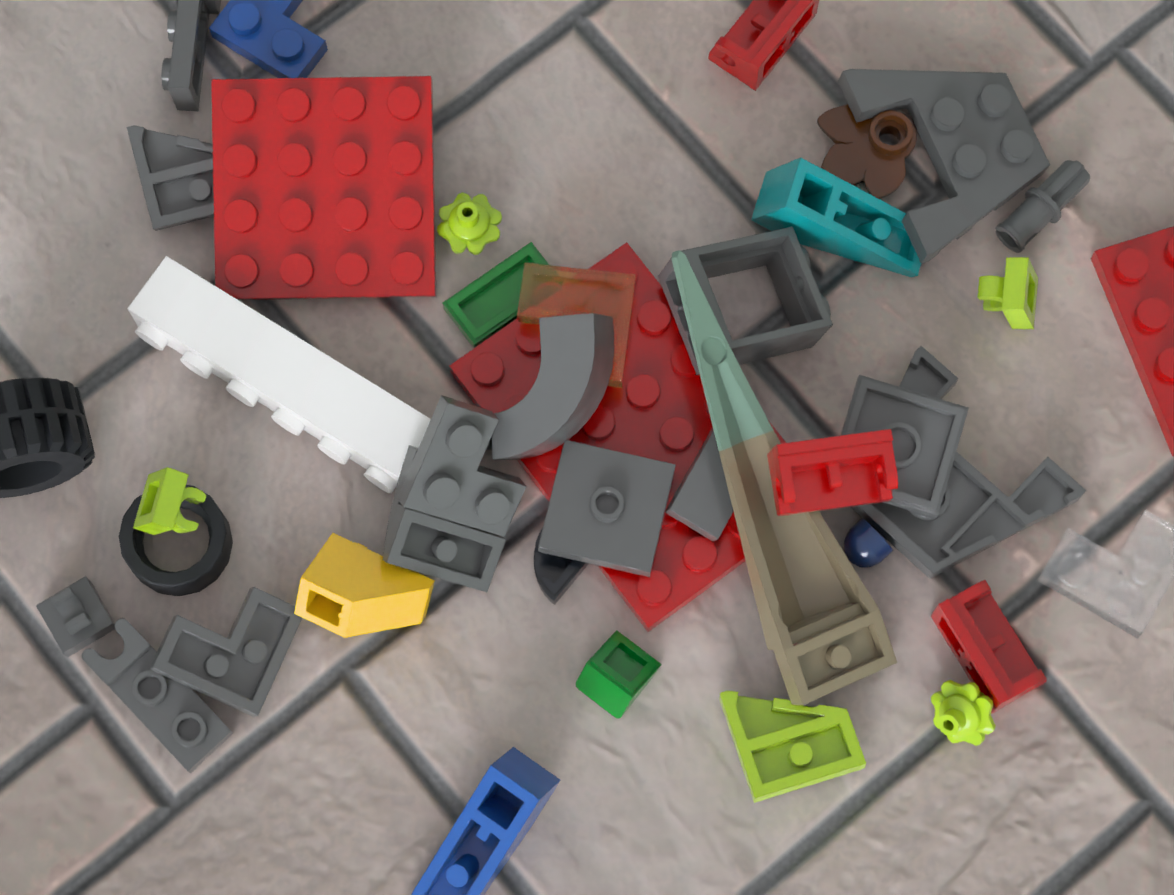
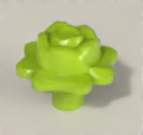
M462 192L457 195L453 203L442 206L439 209V217L443 222L437 226V234L449 241L452 251L456 254L464 252L467 248L471 254L479 255L486 244L497 241L500 238V230L497 225L502 221V214L491 207L484 194H477L471 200L468 194Z
M952 680L945 681L941 686L942 691H937L931 696V702L935 708L934 725L943 734L947 735L948 740L952 743L965 741L975 746L980 745L985 740V734L992 733L996 728L991 716L993 708L992 699L985 696L974 682L959 684Z

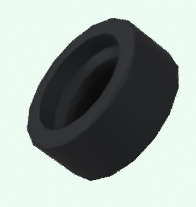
M186 485V486H185V488H188V487H194V488H196L195 486H192V485ZM206 494V499L203 503L192 504L185 500L181 503L180 508L189 509L202 517L207 524L210 538L207 551L199 562L187 570L171 572L156 567L145 555L143 545L145 532L133 528L142 495L137 497L123 516L118 537L122 557L140 582L157 593L179 597L200 592L215 582L229 563L233 540L229 522L213 498Z

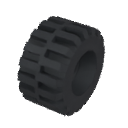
M19 378L0 382V498L23 496L55 487L80 474L92 464L95 452L78 387H74L68 381L52 378Z

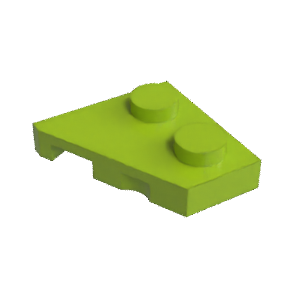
M729 690L719 693V700L754 803L865 768L866 761L847 709L820 704L815 707L792 705L791 701L787 699L774 698L771 701L738 696V692Z

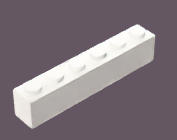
M167 256L127 308L138 326L135 333L145 342L163 351L166 345L183 355L180 361L187 368L205 379H208L211 373L228 383L226 390L242 403L253 407L258 401L274 411L271 418L285 430L297 436L300 435L302 430L306 431L320 440L317 446L327 456L344 465L348 459L354 461L366 469L364 476L372 484L391 494L397 486L409 445L419 448L431 419Z

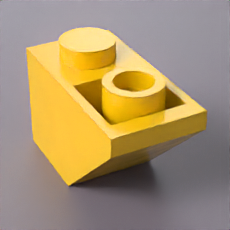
M332 533L300 578L294 614L344 638L421 624L426 617L435 580L419 572L383 561L382 555L369 550L360 543L352 542Z

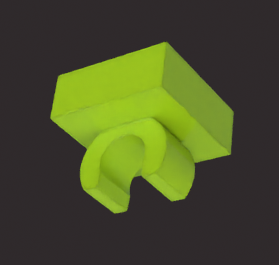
M1006 257L1005 277L993 275L979 277L977 298L984 300L983 309L1003 311L1012 329H1034L1038 276L1029 257Z
M169 467L150 473L146 480L133 528L152 535L170 530L178 533L195 531L199 523L185 519L180 512V506L184 500L192 504L205 502L206 494L194 487L185 488L189 474Z

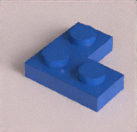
M230 0L209 27L212 38L277 78H307L328 50L326 40L290 19L303 0Z

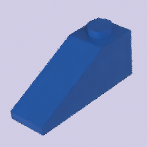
M512 747L490 765L411 895H485L536 821L561 780L515 747Z

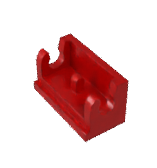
M753 0L724 37L721 36L715 43V46L709 52L708 59L756 91L815 17L819 0Z
M886 429L777 444L767 454L777 516L892 500V489H898V473L892 444V430Z
M983 580L950 599L939 603L931 617L969 680L976 683L979 690L985 696L992 699V714L1045 684L1047 678L1041 669L1038 670L991 595L992 591L987 581Z

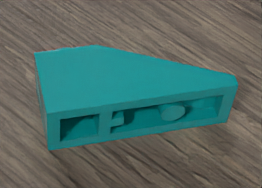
M801 157L765 173L751 218L753 222L771 231L793 227L799 243L807 247L911 278L919 274L921 262L902 223L906 215L905 212Z

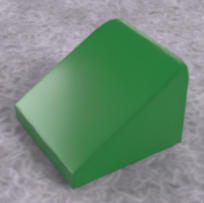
M616 630L587 661L576 681V687L612 716L619 719L633 704L662 664Z

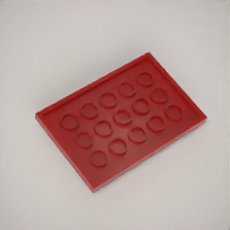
M626 242L449 365L451 374L477 407L490 410L493 413L502 412L519 403L531 390L538 376L541 362L539 318L589 313L613 317L614 359L608 386L596 411L569 441L676 464L667 503L668 507L713 426L701 377L696 375L663 288ZM771 424L780 443H786V441L782 438V436ZM564 443L544 454L517 460L548 502L550 501ZM734 511L719 539L711 541L665 513L650 577L603 566L598 567L646 631L649 632L746 560Z

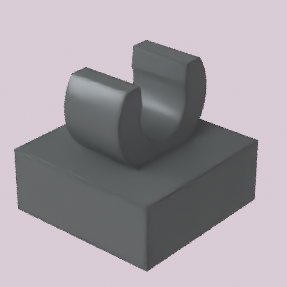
M86 576L36 605L62 653L67 657L115 630V622L93 584Z

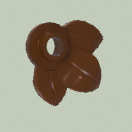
M846 104L832 108L818 117V126L835 143L825 156L821 166L822 169L854 186L864 182L868 193L878 199L891 195L900 187L906 176L905 159L913 152L917 141L915 126L906 115L898 111L888 110L879 113L874 118L856 123L849 105ZM883 134H892L897 138L898 143L887 145L881 142L879 137Z

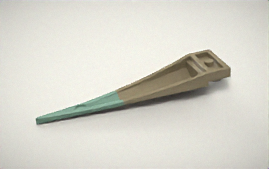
M678 250L672 252L671 259L767 649L774 651L791 704L805 705L896 664L897 660L877 604L851 565L820 511L777 516L767 454L777 444L781 443L736 360L686 255Z

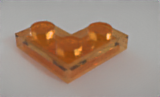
M524 263L517 313L518 322L539 324V318L589 313L613 317L614 359L608 386L622 388L636 276L635 274Z

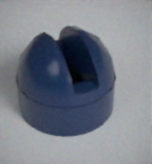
M863 518L849 529L844 539L845 554L848 560L858 567L877 565L893 551L887 541Z

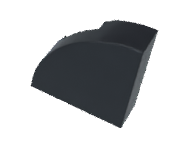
M541 530L534 550L535 576L544 595L555 605L589 563L539 552L538 545L542 533Z

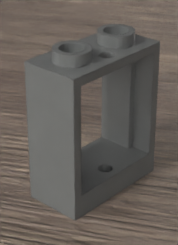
M793 227L681 251L686 255L739 365L812 348L833 325L829 303L826 297L819 292L810 270L808 252L800 245ZM670 259L658 275V278L696 375H700L672 259ZM766 266L791 327L732 340L708 278Z

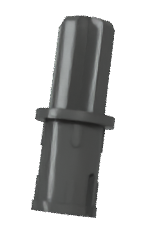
M1066 160L1038 188H1029L1025 193L1026 200L1005 221L996 226L995 229L997 230L995 232L1000 241L1010 250L1020 253L1049 222L1057 223L1062 216L1061 210L1090 181V174L1085 170L1084 165L1077 160Z

